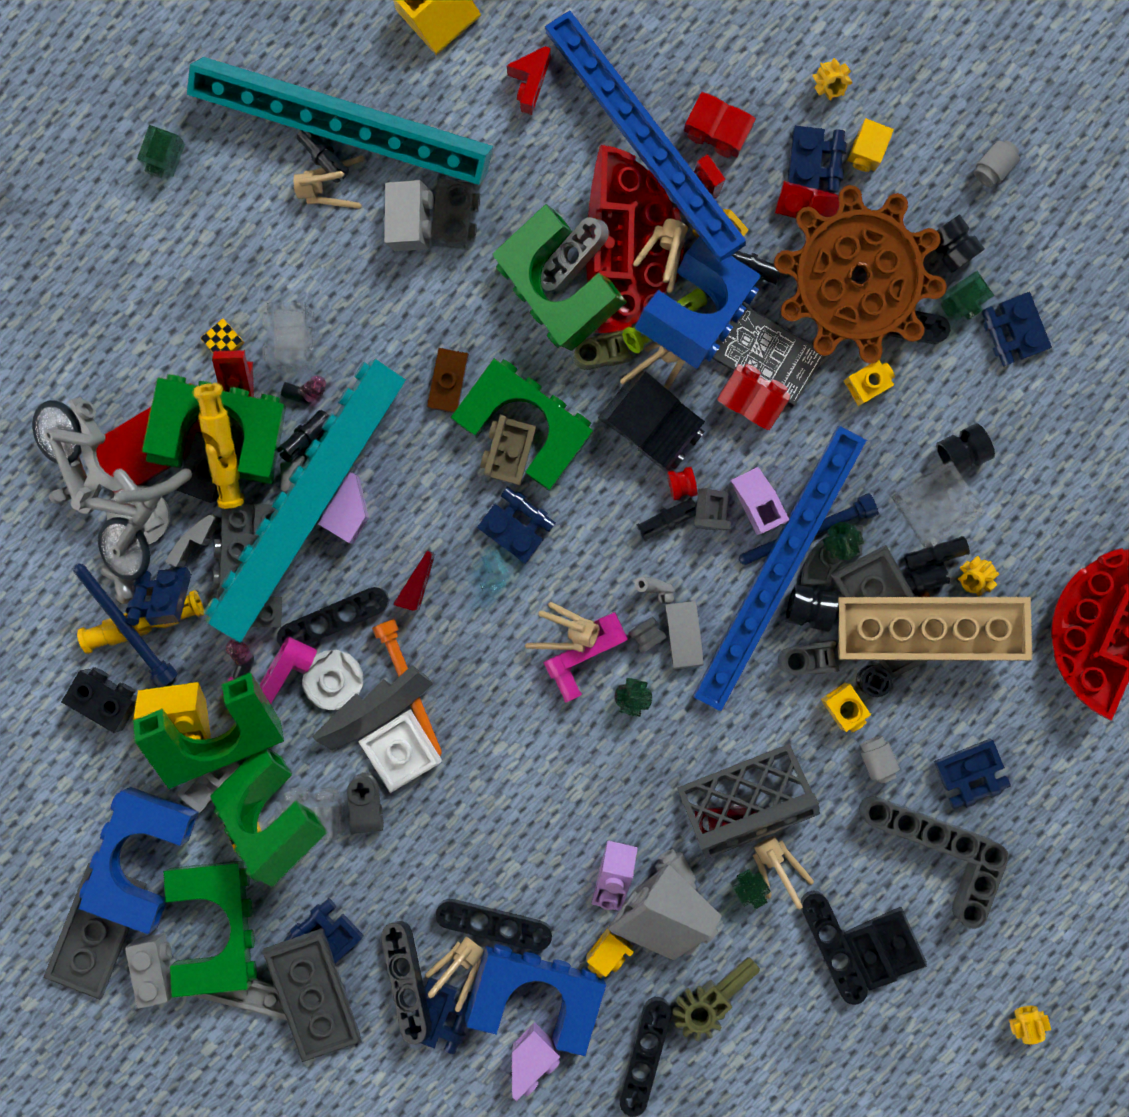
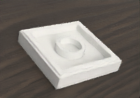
M411 709L358 741L390 793L442 762V759Z

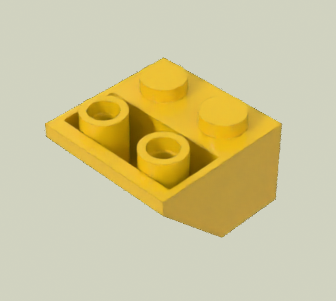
M393 0L399 15L435 55H438L481 17V13L473 0Z
M199 682L138 690L134 720L163 708L181 734L193 739H211L206 698Z

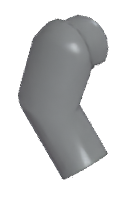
M104 564L101 569V575L114 581L117 601L122 604H128V601L133 598L132 586L134 580H125L116 576ZM117 566V567H118L119 569H121L122 571L127 572V573H131V572H129V571H127V570H125V569H123V568Z
M639 577L636 579L635 588L637 591L658 593V602L672 603L674 601L673 592H675V589L671 584L654 577Z

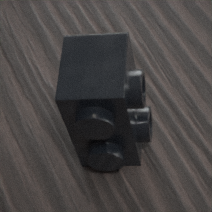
M92 667V669L79 670L61 703L113 733L122 731L135 710L137 696L134 695L135 690L124 683L119 682L117 685L108 680L109 674L99 668Z

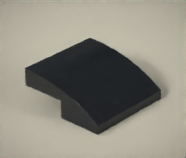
M902 907L893 909L844 932V937L869 991L898 981V976L927 967V961Z

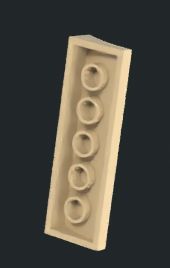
M839 597L838 660L1030 661L1032 660L1031 597Z

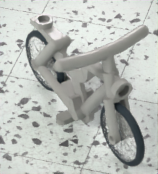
M81 397L71 399L68 402L71 408L56 400L43 402L38 406L33 416V435L41 452L49 460L59 465L66 483V487L50 493V501L58 504L72 499V508L83 514L99 510L133 517L130 520L122 517H114L107 520L99 531L98 547L105 565L113 574L125 580L140 578L145 574L150 564V549L144 532L145 530L147 533L164 524L162 519L155 513L157 504L163 495L172 493L189 481L192 477L191 470L187 468L182 469L165 482L145 489H138L123 469H117L114 472V477H112L100 466L96 455V448L99 444L104 443L106 437L99 430L93 419L96 415V409L92 403L86 400L83 401ZM81 452L83 453L85 463L89 470L88 476L85 473V470L79 457ZM101 485L109 490L118 491L114 495L115 501L98 498L102 489Z

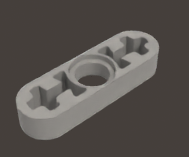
M589 217L579 223L544 264L541 275L543 289L559 292L567 287L607 241L609 230L604 221ZM591 227H595V228H596V229L594 230V233H595V235H596L595 238H590V236H591V234H592L591 231H590V228H591ZM572 247H576L579 256L577 261L571 264L568 261L567 255ZM552 272H557L554 276L557 280L555 283L551 282L553 279Z

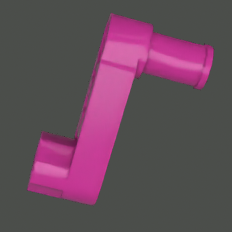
M616 612L594 621V624L599 626L596 643L592 648L585 647L583 653L576 650H567L543 662L550 678L555 679L565 703L582 695L571 673L572 666L628 640Z
M291 637L285 639L259 684L270 704H272L291 669L302 674L308 672L316 656L317 649ZM229 677L227 682L233 680V677Z

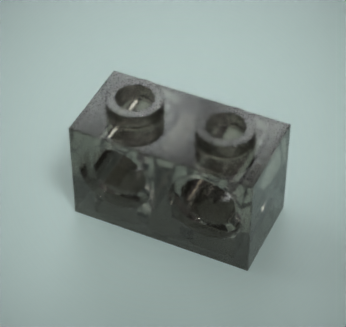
M438 179L430 238L433 246L469 250L470 242H475L477 224L472 223L473 212H479L481 194L476 193L474 183ZM455 195L466 197L465 203L461 206H454L450 201ZM454 224L463 227L462 232L458 236L448 235L447 229Z

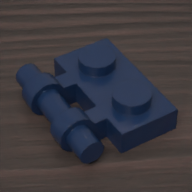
M794 126L787 182L818 190L819 180L828 181L827 192H839L840 181H843L844 170L841 169L842 158L846 154L847 143L844 142L845 131L840 129L834 130L832 141H824L825 129ZM822 153L831 154L829 168H821Z
M1030 291L1001 302L999 304L1003 314L1001 316H996L993 306L981 310L985 320L982 324L985 331H989L995 345L992 349L995 356H999L1003 367L1015 362L1011 351L1017 349L1020 360L1052 348ZM1005 324H1007L1013 339L1009 342L1006 341L1001 328Z
M507 486L501 494V497L509 502L507 508L503 510L494 504L477 528L526 564L543 541L541 537L534 533L540 525L550 532L556 522L547 516L548 512L544 509H537L525 500L526 496L520 491L516 493ZM517 509L532 519L527 527L513 517Z
M188 568L158 570L156 580H151L152 574L146 571L143 576L135 579L132 586L133 598L128 601L126 613L128 614L126 622L129 625L135 626L138 625L141 617H146L151 626L180 622L192 575ZM152 595L150 601L144 602L146 596Z
M987 739L934 761L945 790L950 791L958 788L959 794L949 798L953 809L962 806L968 808L975 805V801L989 795L991 798L1001 794V790L1011 787L1007 776L995 778L994 772L1005 767L993 739ZM983 777V785L970 789L968 783Z
M328 898L321 905L317 904L310 911L311 915L301 924L297 923L291 928V934L283 941L307 934L320 924L325 930L324 932L336 964L364 935L344 914H341L335 921L330 918L329 914L336 908V904Z
M430 977L424 990L432 1023V1032L430 1037L421 1042V1044L435 1049L440 1037L447 1040L444 1050L447 1053L455 1054L458 1045L463 1043L466 1036L464 1032L466 1027L464 1016L471 992L468 993L460 1012H456L455 1007L458 1001L454 1000L457 987L445 983L434 997L429 998L428 993L438 981ZM449 1012L457 1014L453 1027L444 1025ZM421 1025L411 1026L412 1032H417L418 1034L422 1031Z

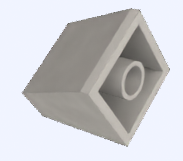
M668 864L632 891L608 929L622 938L675 960L683 954L689 956L700 943H709L718 933L716 926L722 916Z

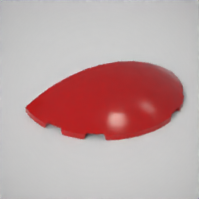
M606 145L599 147L591 186L588 218L604 221L608 227L609 235L605 244L586 264L587 282L597 273L602 274L610 279L627 303L596 329L595 333H610L632 327L633 324L638 322L644 308L658 290L665 295L667 294L669 281L664 282L663 277L670 251L660 246V239L656 241L638 267H634L633 262L652 237L656 226L663 227L666 219H675L682 222L678 208L672 206L666 191L651 171L637 162L635 155ZM595 227L590 228V231L592 233L590 238L596 237L594 233V230L596 229ZM684 245L681 251L679 266L683 260Z
M1123 548L1099 556L1097 560L1085 568H1081L1070 579L1058 598L1051 623L1054 659L1063 680L1067 682L1082 703L1109 721H1112L1129 683V549L1124 550Z

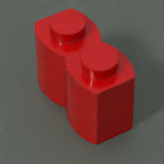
M701 92L685 123L684 132L688 133L687 137L694 143L702 145L706 142L715 147V152L723 157L730 158L734 156L738 158L755 124L756 118L737 107L728 105L711 94Z
M737 364L719 393L717 400L729 409L744 415L756 425L770 431L789 401L790 394L786 392L788 388L777 380L772 379L770 382L760 376L761 372L752 365L745 364V366Z

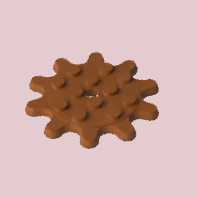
M848 185L839 192V209L834 216L823 217L812 207H804L797 213L796 223L805 234L804 246L798 251L783 250L774 258L775 269L782 274L792 276L797 282L795 295L783 302L780 312L782 317L790 322L804 317L811 318L816 322L818 332L813 342V348L819 355L827 356L832 354L840 341L850 339L857 344L860 358L864 362L875 363L882 356V339L887 333L897 332L910 342L921 339L924 335V325L915 314L916 304L924 298L938 299L945 294V280L939 276L927 273L923 265L925 256L939 246L940 235L933 228H926L916 233L906 229L903 219L908 208V201L904 195L899 193L892 194L886 199L880 209L870 210L864 205L862 194L858 187ZM855 267H861L866 271L867 277L863 284H858L851 279Z

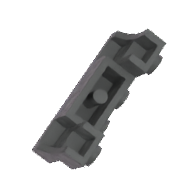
M242 504L236 508H221L220 539L214 540V558H219V570H213L212 588H218L217 599H219L224 591L221 584L230 571L235 573L240 566L241 561L238 558L247 544L252 546L259 536L255 534L258 525L264 518L269 520L275 511L272 505ZM270 596L251 627L281 628L282 597Z

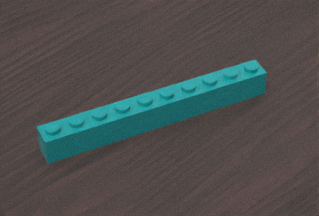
M207 57L198 59L191 63L189 67L186 95L480 185L487 176L494 147L492 145Z
M377 359L369 361L368 364L365 362L361 364L354 375L358 380L352 390L346 388L338 400V403L341 404L336 415L331 413L327 417L321 428L325 430L319 441L314 439L305 452L308 459L303 467L298 465L288 479L292 483L286 493L281 491L272 504L275 511L269 520L264 518L255 531V534L259 536L252 546L249 544L245 546L238 558L241 561L240 566L235 573L230 571L221 584L224 591L219 599L212 598L204 611V614L207 615L205 619L207 624L240 643L406 381L405 378Z

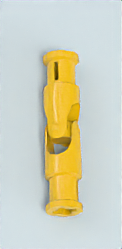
M216 383L203 384L196 387L193 393L200 405L201 413L198 416L202 435L205 439L212 481L217 485L219 494L217 504L218 507L223 509L236 508L244 504L245 498L244 494L240 493L238 483L240 473L238 472L236 453L231 438L227 410L223 409L220 396L223 391L222 385Z
M196 590L190 591L189 595L186 596L180 620L194 615L198 617L204 615V607ZM141 617L138 625L133 627L140 636L151 632V628H168L180 622L151 626L146 617ZM110 618L103 620L101 625L89 629L82 627L77 630L78 642L85 654H90L95 648L107 644L114 646L128 641Z

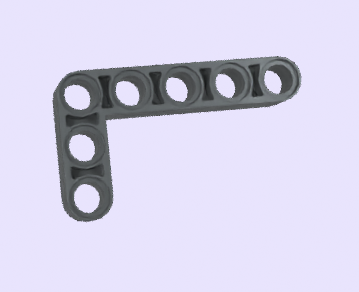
M869 796L863 799L859 806V813L862 819L871 826L968 862L952 905V912L958 921L970 929H977L983 926L988 918L1008 863L1009 856L1005 847L988 837L876 796ZM877 804L881 805L882 811L880 816L874 819L870 818V808ZM904 815H909L910 824L908 827L899 829V819ZM938 826L937 837L928 840L927 831L929 828ZM965 836L967 838V845L962 850H956L957 840ZM994 847L996 851L995 856L991 860L986 861V851ZM984 876L985 884L983 887L975 889L974 883L976 879ZM974 905L975 911L973 915L964 918V910L968 906Z

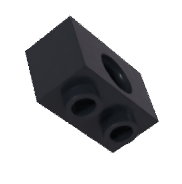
M196 432L183 469L191 470L192 477L176 489V491L213 503L219 497L217 485L213 483L212 477L207 476L203 471V463L208 460L206 444L202 432Z

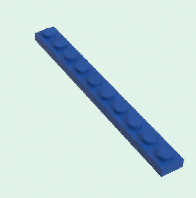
M569 10L547 24L545 32L719 263L746 246V239L573 13Z
M837 426L790 513L789 521L782 528L693 694L694 698L722 711L864 447L866 439L841 426Z

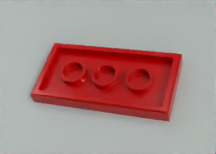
M151 407L104 434L106 439L104 443L99 444L96 448V455L100 466L110 476L114 477V472L117 469H123L135 485H143L171 468L170 466L147 462V454L142 452ZM199 420L194 423L188 433L183 460L188 456L195 433L202 432Z

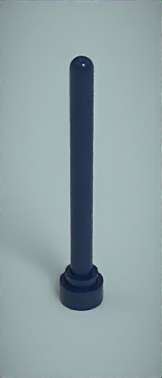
M870 493L857 498L852 507L826 517L817 534L857 517L868 520L879 515L872 495ZM777 539L742 553L739 556V562L742 565H747L768 556Z
M76 564L73 568L74 574L149 666L152 682L157 688L170 683L178 674L170 663L166 664L164 660L160 661L135 628L126 622L127 618L86 566Z

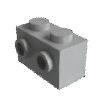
M421 180L385 183L384 243L394 251L429 249L430 239L433 238L430 209L433 208L434 198L432 191Z
M160 933L137 938L125 947L137 1009L167 1003L172 998L170 976L172 950L170 943L167 942L166 934Z

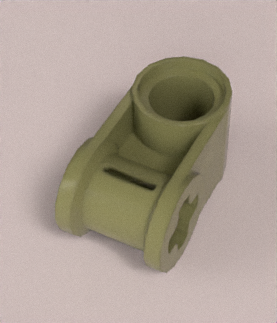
M623 330L586 338L575 348L573 354L575 364L583 370L615 366L634 359L633 355L629 354L628 346L623 339ZM583 348H590L595 352L596 358L592 361H584L580 357L579 351Z

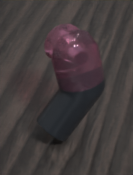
M314 375L302 386L285 382L281 390V396L303 404H309L323 395L326 381L322 376Z
M235 639L230 640L226 644L225 650L236 664L232 676L233 679H236L251 672L254 656L246 643L243 641L240 643Z

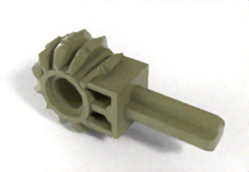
M747 957L717 985L710 979L704 986H697L696 995H693L691 990L686 988L687 999L677 996L676 1002L679 1004V1007L672 1009L673 1015L678 1017L674 1021L676 1028H683L682 1033L685 1037L693 1033L696 1041H700L701 1033H705L706 1037L711 1039L712 1033L710 1029L713 1028L720 1031L722 1027L717 1020L724 1019L725 1014L733 1008L729 999L759 973V966L752 958ZM696 1008L706 1009V1014L700 1019L691 1017L692 1011Z

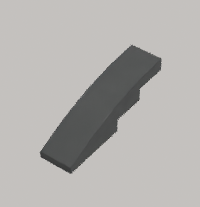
M411 665L392 685L383 679L365 698L358 694L353 695L312 737L330 750L357 740L396 716L412 704L433 683L424 673Z

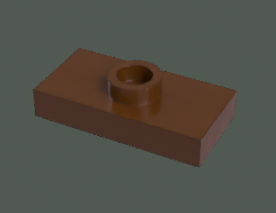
M438 348L427 408L454 413L458 408L469 357L468 353Z

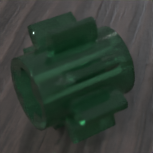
M839 522L827 530L829 537L824 538L823 542L826 551H830L833 559L837 557L840 560H849L855 557L857 553H860L858 545L864 544L861 531H857L855 524L850 525L846 522Z
M626 678V684H621L617 687L614 698L616 704L620 707V713L641 717V710L649 709L652 703V693L646 688L647 682Z
M747 869L737 875L739 883L734 885L733 888L744 907L752 903L756 910L768 903L765 895L771 893V890L760 871L753 875L750 869Z

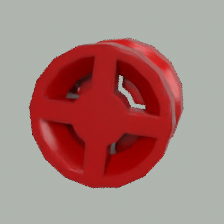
M686 467L682 472L678 473L675 471L667 472L673 501L680 500L685 495L690 497L698 496L692 467Z

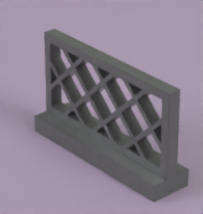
M790 743L677 787L705 860L820 815L818 800L815 794L812 793ZM788 755L791 764L787 773L772 768L776 758ZM754 767L764 771L759 784L743 779L748 769ZM793 770L795 771L797 777L792 775ZM769 773L784 779L779 792L763 786ZM726 778L735 782L730 796L715 790L720 780ZM789 781L801 785L805 794L795 798L783 793ZM740 784L755 789L750 803L735 798ZM697 789L707 793L701 807L690 803L686 794ZM760 792L776 798L772 807L762 809L755 806ZM712 795L727 801L721 815L706 809ZM732 803L747 809L744 818L735 821L726 817ZM693 810L698 812V815H697L696 818H695V815H694V813H693ZM703 815L717 819L718 823L715 829L702 834L699 823Z

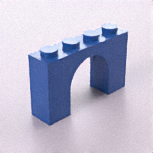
M700 236L686 253L677 273L704 290L714 301L717 312L702 314L691 311L658 290L644 308L634 327L696 369L699 368L704 359L709 362L712 360L720 347L716 342L718 340L724 342L733 329V326L729 323L731 321L735 323L739 321L746 310L743 303L745 302L750 305L760 290L755 285L761 277L759 273L733 256H729L719 263Z
M129 787L117 793L111 803L110 809L113 811L110 822H107L101 831L100 839L103 842L100 850L96 851L91 859L90 869L93 870L89 880L84 882L80 890L79 898H82L79 909L150 934L158 928L167 902H165L164 896L139 888L125 877L120 865L121 849L131 835L139 833L148 834L181 846L189 841L199 811Z
M496 944L494 948L485 946L464 1016L466 1026L497 1035L504 1008L511 993L527 982L542 981L558 989L562 997L560 1012L552 1036L555 1048L586 1056L606 988L604 979L597 977V974L592 973L588 967H582V970L571 968L569 963L562 960L554 959L553 962L541 960L542 958L539 955L531 952H524L523 955L512 953V949L503 945Z

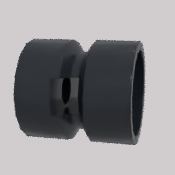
M960 214L937 230L940 235V244L935 251L944 253L942 261L951 273L985 250L975 235L969 236L967 234L969 227Z
M978 423L961 430L959 437L951 435L936 443L938 455L947 472L953 477L971 470L973 463L979 466L995 458L993 443L985 429Z
M795 584L786 610V622L800 626L809 622L813 629L830 632L837 613L838 594L822 590L814 594L813 588Z

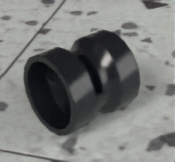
M868 665L861 668L857 673L856 684L864 694L872 697H882L890 691L892 677L884 668Z

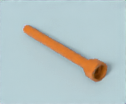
M391 619L372 627L376 639L379 638L381 643H385L397 675L400 677L408 667L396 640L399 637L396 632L399 628L395 619ZM419 696L410 704L411 709L435 750L441 756L442 750Z

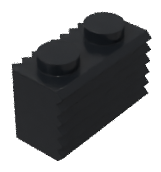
M679 402L644 448L638 447L637 450L665 472L670 466L675 470L686 457L682 451L687 444L690 443L694 446L705 433L701 429L705 421Z

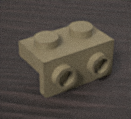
M500 415L498 422L493 420L488 437L493 439L490 451H484L480 468L485 469L484 475L520 486L536 426L511 420L503 415Z

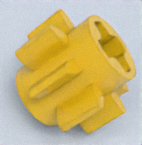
M833 58L832 62L820 63L817 74L812 75L817 83L814 88L819 96L825 93L828 100L831 101L833 97L845 95L848 85L853 83L848 76L851 70L846 63L840 66L836 58Z
M976 556L971 562L966 561L960 567L964 573L958 580L961 581L966 592L976 593L980 597L986 591L991 592L997 586L994 579L999 575V572L996 571L992 561L981 560L979 556Z
M1032 1005L1022 1006L1014 1011L1016 1018L1009 1019L1012 1034L1016 1035L1017 1039L1021 1038L1024 1044H1038L1046 1039L1045 1031H1050L1051 1026L1048 1015H1044V1011L1039 1012L1038 1007Z

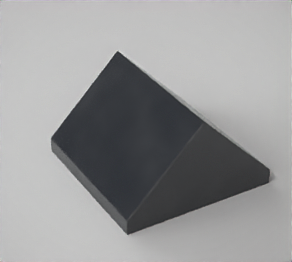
M642 371L622 386L599 415L598 419L643 449L679 404L680 400L648 372Z

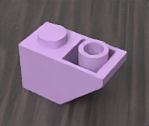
M758 467L730 480L756 535L789 521L775 490Z
M349 472L338 487L333 500L328 503L321 514L318 524L348 543L354 544L367 523L369 515L360 478L354 473Z
M607 841L593 894L592 905L600 906L605 910L620 911L633 879L638 847Z
M535 1022L513 1043L512 1097L516 1101L523 1094L525 1096L530 1095L539 1083L537 1080L544 1073L547 1075L552 1073L560 1063V1050L555 1048L553 1040Z

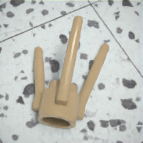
M358 156L341 162L344 166L348 167L363 162L364 157ZM323 168L304 171L301 174H294L293 182L296 196L298 199L306 198L307 204L319 203L356 209L362 207L361 203L319 197L317 195L323 192L322 182L342 178L344 176L342 171L326 174Z
M666 219L663 227L656 226L652 237L633 262V266L638 267L656 241L660 239V246L670 251L663 277L664 282L669 281L668 293H672L674 289L681 251L688 231V227L684 223L675 219Z
M653 342L645 347V351L649 352L660 347L659 350L620 379V383L625 384L661 358L667 363L677 361L664 384V387L668 390L686 362L658 343Z
M550 602L548 604L549 608L573 621L545 611H539L538 615L569 627L568 638L572 639L573 643L525 644L527 649L576 650L583 653L585 647L592 648L596 643L599 626L594 624V621L584 619Z
M772 836L754 846L756 853L752 856L757 863L766 898L770 899L772 894L764 864L768 868L775 867L796 908L801 909L802 904L780 864L784 861L782 855L785 856L808 884L812 885L814 883L813 879L787 850L783 840L778 841L775 836Z
M465 937L461 943L457 942L453 949L425 974V977L429 979L453 958L454 962L430 990L428 997H434L459 966L466 970L472 966L455 1007V1011L460 1012L478 972L481 962L480 957L483 955L484 950L468 937Z

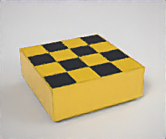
M224 318L200 337L212 352L236 351L245 343Z

